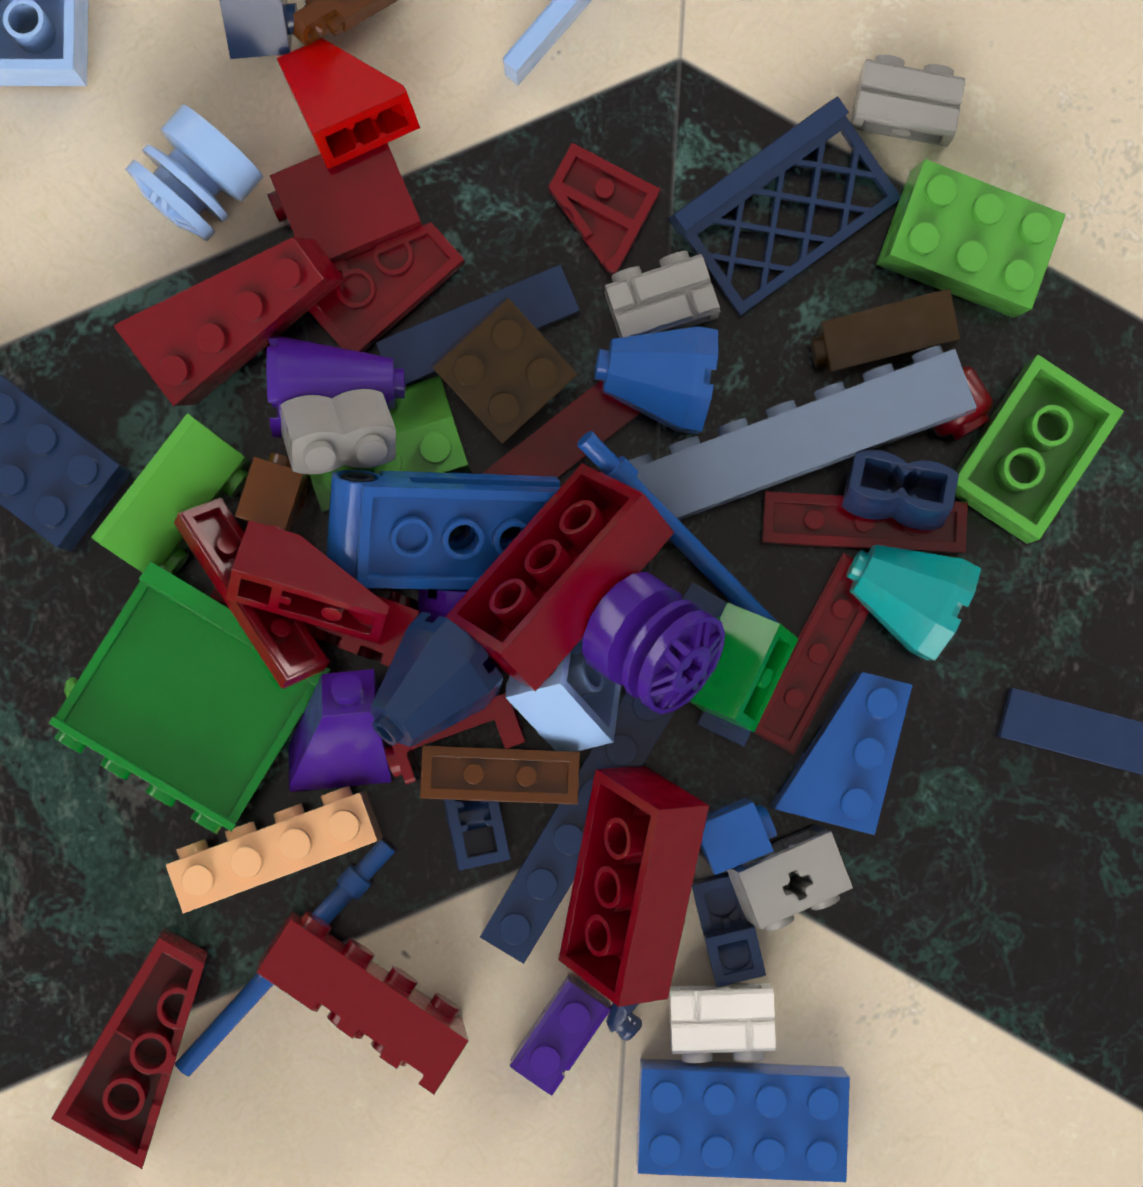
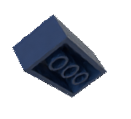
M0 373V505L57 548L72 551L132 472Z

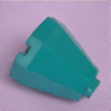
M874 545L868 553L862 550L857 553L846 577L853 580L850 592L909 652L925 660L935 661L953 637L961 622V619L957 618L962 605L968 607L975 594L981 568L961 558Z

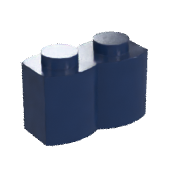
M860 451L855 454L848 472L842 507L851 514L865 519L880 520L892 517L902 525L913 529H939L943 527L953 509L959 474L950 467L937 462L914 461L906 463L900 457L885 451Z

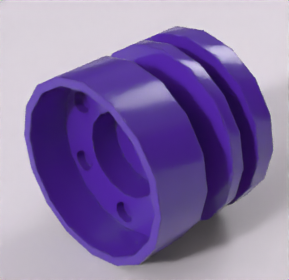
M648 572L631 574L618 582L601 599L590 616L585 629L582 653L587 664L609 680L619 685H624L627 693L640 699L641 703L650 710L659 714L673 712L688 703L702 689L716 669L723 652L725 630L720 620L702 610L695 603L687 599L683 600L681 594Z

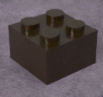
M506 296L431 364L437 374L502 444L578 375Z

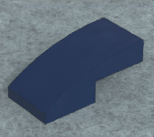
M728 872L693 880L692 891L716 987L766 976L755 926L746 920Z

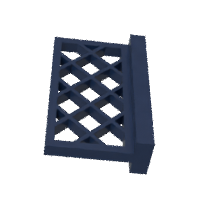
M838 96L824 104L667 218L677 234H682L696 255L702 254L708 273L738 316L752 308L900 200L901 196L846 117L849 111ZM841 132L852 148L849 167L822 163L826 141ZM816 149L814 161L803 160L805 156ZM858 159L867 171L857 169ZM793 165L813 169L808 197L782 192L785 171ZM821 170L847 175L843 203L816 198ZM855 176L872 179L884 195V198L870 208L851 205ZM776 178L774 191L761 189ZM758 195L773 198L768 226L741 222L745 200L750 196ZM780 200L807 204L803 232L776 228ZM815 206L841 210L838 231L832 236L826 237L810 234ZM736 207L734 220L721 218ZM849 212L861 214L848 223ZM712 224L733 227L728 256L709 253L698 237V234ZM740 229L767 233L762 262L736 257ZM775 235L801 239L798 260L792 265L784 266L770 263ZM809 241L821 243L807 253ZM716 261L727 262L725 274ZM734 264L761 268L758 289L744 300L741 299L731 284ZM769 270L781 272L767 282Z

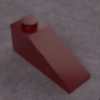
M249 520L231 570L226 596L227 600L379 644L390 606L301 535L285 531L275 525H264Z

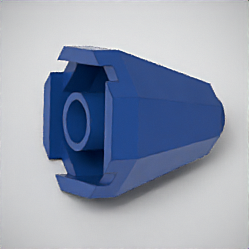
M697 326L612 339L608 350L599 349L594 379L603 381L602 392L677 432L696 435L698 432L703 431L712 399L714 384H710L711 370L716 371L718 361V330Z

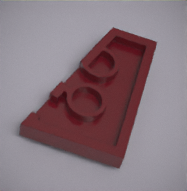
M430 222L377 244L374 249L346 261L342 259L333 263L345 280L308 312L340 348L364 352L465 264V260Z

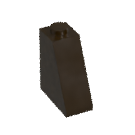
M950 289L941 290L823 321L816 330L817 337H812L810 343L816 368L823 366L826 379L869 371L886 364L895 366L913 362L912 355L938 345L942 346L943 352H947L960 340Z

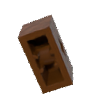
M272 452L268 461L254 457L235 517L247 523L251 520L264 525H275L285 531L300 535L314 492L311 478L307 474L292 471L289 457Z

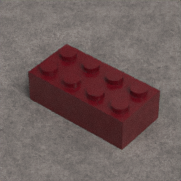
M582 463L445 618H449L483 646L489 655L487 661L536 692L583 638L590 616L601 599L618 582L631 574L640 573L648 562L658 554L662 546L674 534V531L644 493Z
M646 766L596 769L558 958L562 964L618 1007L665 1000L669 997L709 809L708 804Z

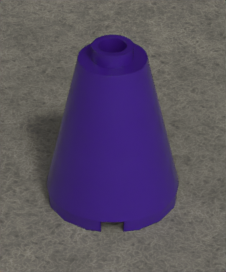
M269 336L270 346L267 347L266 364L268 403L272 404V408H276V418H269L274 438H283L281 434L280 404L292 398L305 395H321L334 398L341 393L351 390L371 389L383 393L389 411L396 409V399H405L404 368H395L394 358L283 336Z

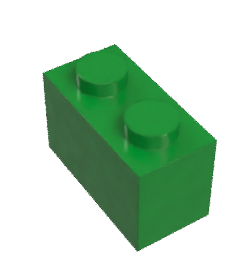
M727 602L722 615L717 617L722 622L725 630L723 652L714 672L702 689L689 702L702 711L754 733L798 638L780 623Z

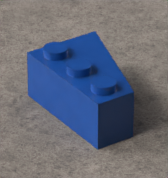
M865 672L854 673L821 724L818 733L805 753L802 754L791 775L769 806L783 812L875 835L913 685Z

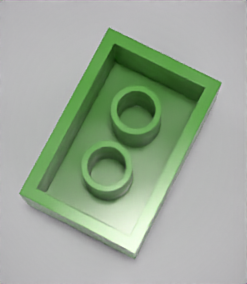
M924 159L908 175L876 265L940 290L950 289L953 295L1015 318L1033 308L1066 214Z
M1036 355L1024 365L990 416V421L984 425L955 469L959 474L955 497L963 502H968L970 507L1026 544L1040 540L1124 411L1040 355Z

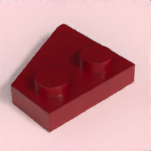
M571 143L548 186L550 194L611 276L619 272L661 191L660 188L574 143Z

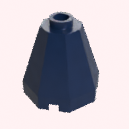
M421 612L410 623L376 694L370 712L374 718L372 727L384 741L391 745L400 743L412 747L485 709L499 694L503 680L499 670L495 667L490 674L487 672L483 663L489 658V655L483 646L449 618L439 616L433 623H430L431 614Z

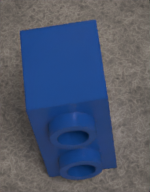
M745 797L707 813L701 849L709 868L717 875L773 852L769 839L777 836V833L766 807H762L761 804L755 806L753 801Z

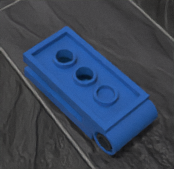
M364 470L336 471L332 473L326 556L366 588L469 590L559 490L560 481L556 476L380 471V474ZM466 525L465 530L460 535L449 537L453 529ZM516 526L511 535L500 538L506 529Z

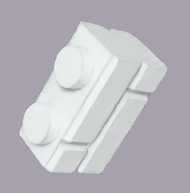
M770 983L730 984L716 987V985L670 987V1046L672 1054H682L683 1062H710L713 1060L712 1053L733 1052V1060L759 1061L764 1059V1051H776L774 991Z

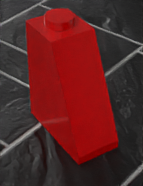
M323 38L316 40L306 47L303 46L276 58L327 169L421 128L404 85Z

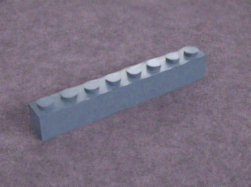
M938 345L912 355L914 364L896 371H894L892 364L877 367L862 374L865 382L848 389H845L843 382L826 386L814 392L816 401L800 407H796L794 400L787 401L765 410L767 415L765 420L748 426L746 418L739 419L717 428L719 437L700 443L698 436H694L670 445L671 455L653 461L651 454H646L631 459L629 462L638 470L637 478L678 520H682L854 457L857 452L873 450L976 411L977 407L956 350L943 352L942 346Z

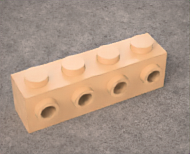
M346 786L322 795L321 799L324 806L305 812L301 803L274 813L273 817L276 824L260 830L256 829L254 821L234 828L232 832L230 830L225 831L227 842L209 848L206 839L177 849L179 860L166 864V868L182 912H189L379 841L383 838L366 790L353 795L350 786Z

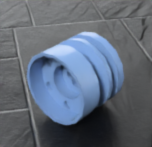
M182 104L160 129L174 150L169 155H166L159 149L146 144L142 151L158 168L151 173L139 162L132 160L125 170L135 180L142 195L179 228L197 234L203 240L208 241L215 231L200 216L202 211L205 209L219 221L225 222L229 216L216 200V195L222 191L242 202L263 179V175L222 133L194 110Z

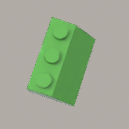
M440 376L406 386L405 399H396V409L389 411L396 428V458L394 460L370 468H356L343 465L330 472L309 474L323 514L329 517L332 473L336 471L364 470L380 474V471L467 473L471 471Z
M187 413L91 538L142 573L151 561L175 575L189 557V554L185 551L188 544L174 524L178 513L221 497L224 500L227 495L232 498L235 497L245 486L249 473L246 470L252 462Z

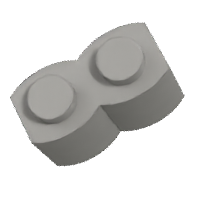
M357 389L341 393L334 398L321 395H305L292 398L280 404L281 434L292 471L321 474L338 469L343 465L356 468H370L386 464L396 458V428L384 395L380 391Z

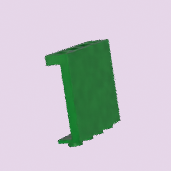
M150 561L140 576V582L62 707L48 724L58 729L54 738L72 750L82 754L87 746L103 755L104 758L100 766L127 781L131 773L150 783L145 792L160 802L173 807L176 800H179L195 811L190 819L204 828L217 834L223 826L232 832L243 810L305 711L321 675L328 674L330 669L326 667L324 671L281 689L229 608Z

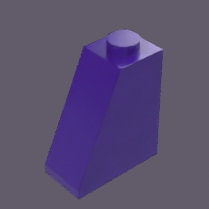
M374 669L321 675L289 743L290 793L392 782L391 769L384 748L389 747L390 744L384 741L372 727L374 718L370 714L371 705L379 690Z

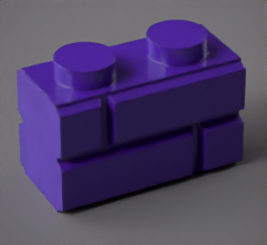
M568 973L512 1055L509 1066L552 1096L565 1078V1071H569L610 1012V1002Z

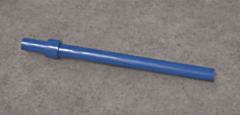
M592 431L587 432L578 441L577 446L603 474L644 493L674 531L669 540L733 605L778 622L637 478L638 470L624 456L617 457Z
M383 838L377 841L355 866L350 864L336 879L338 885L312 914L330 924L353 898L359 900L372 886L370 879L396 850ZM257 973L175 1062L177 1069L190 1077L274 984Z

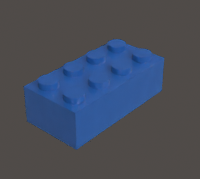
M640 1058L636 1152L638 1174L846 1183L850 1077L843 1067L715 1061L687 1063L682 1060Z

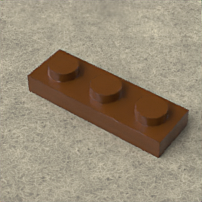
M422 746L420 798L578 805L580 752Z

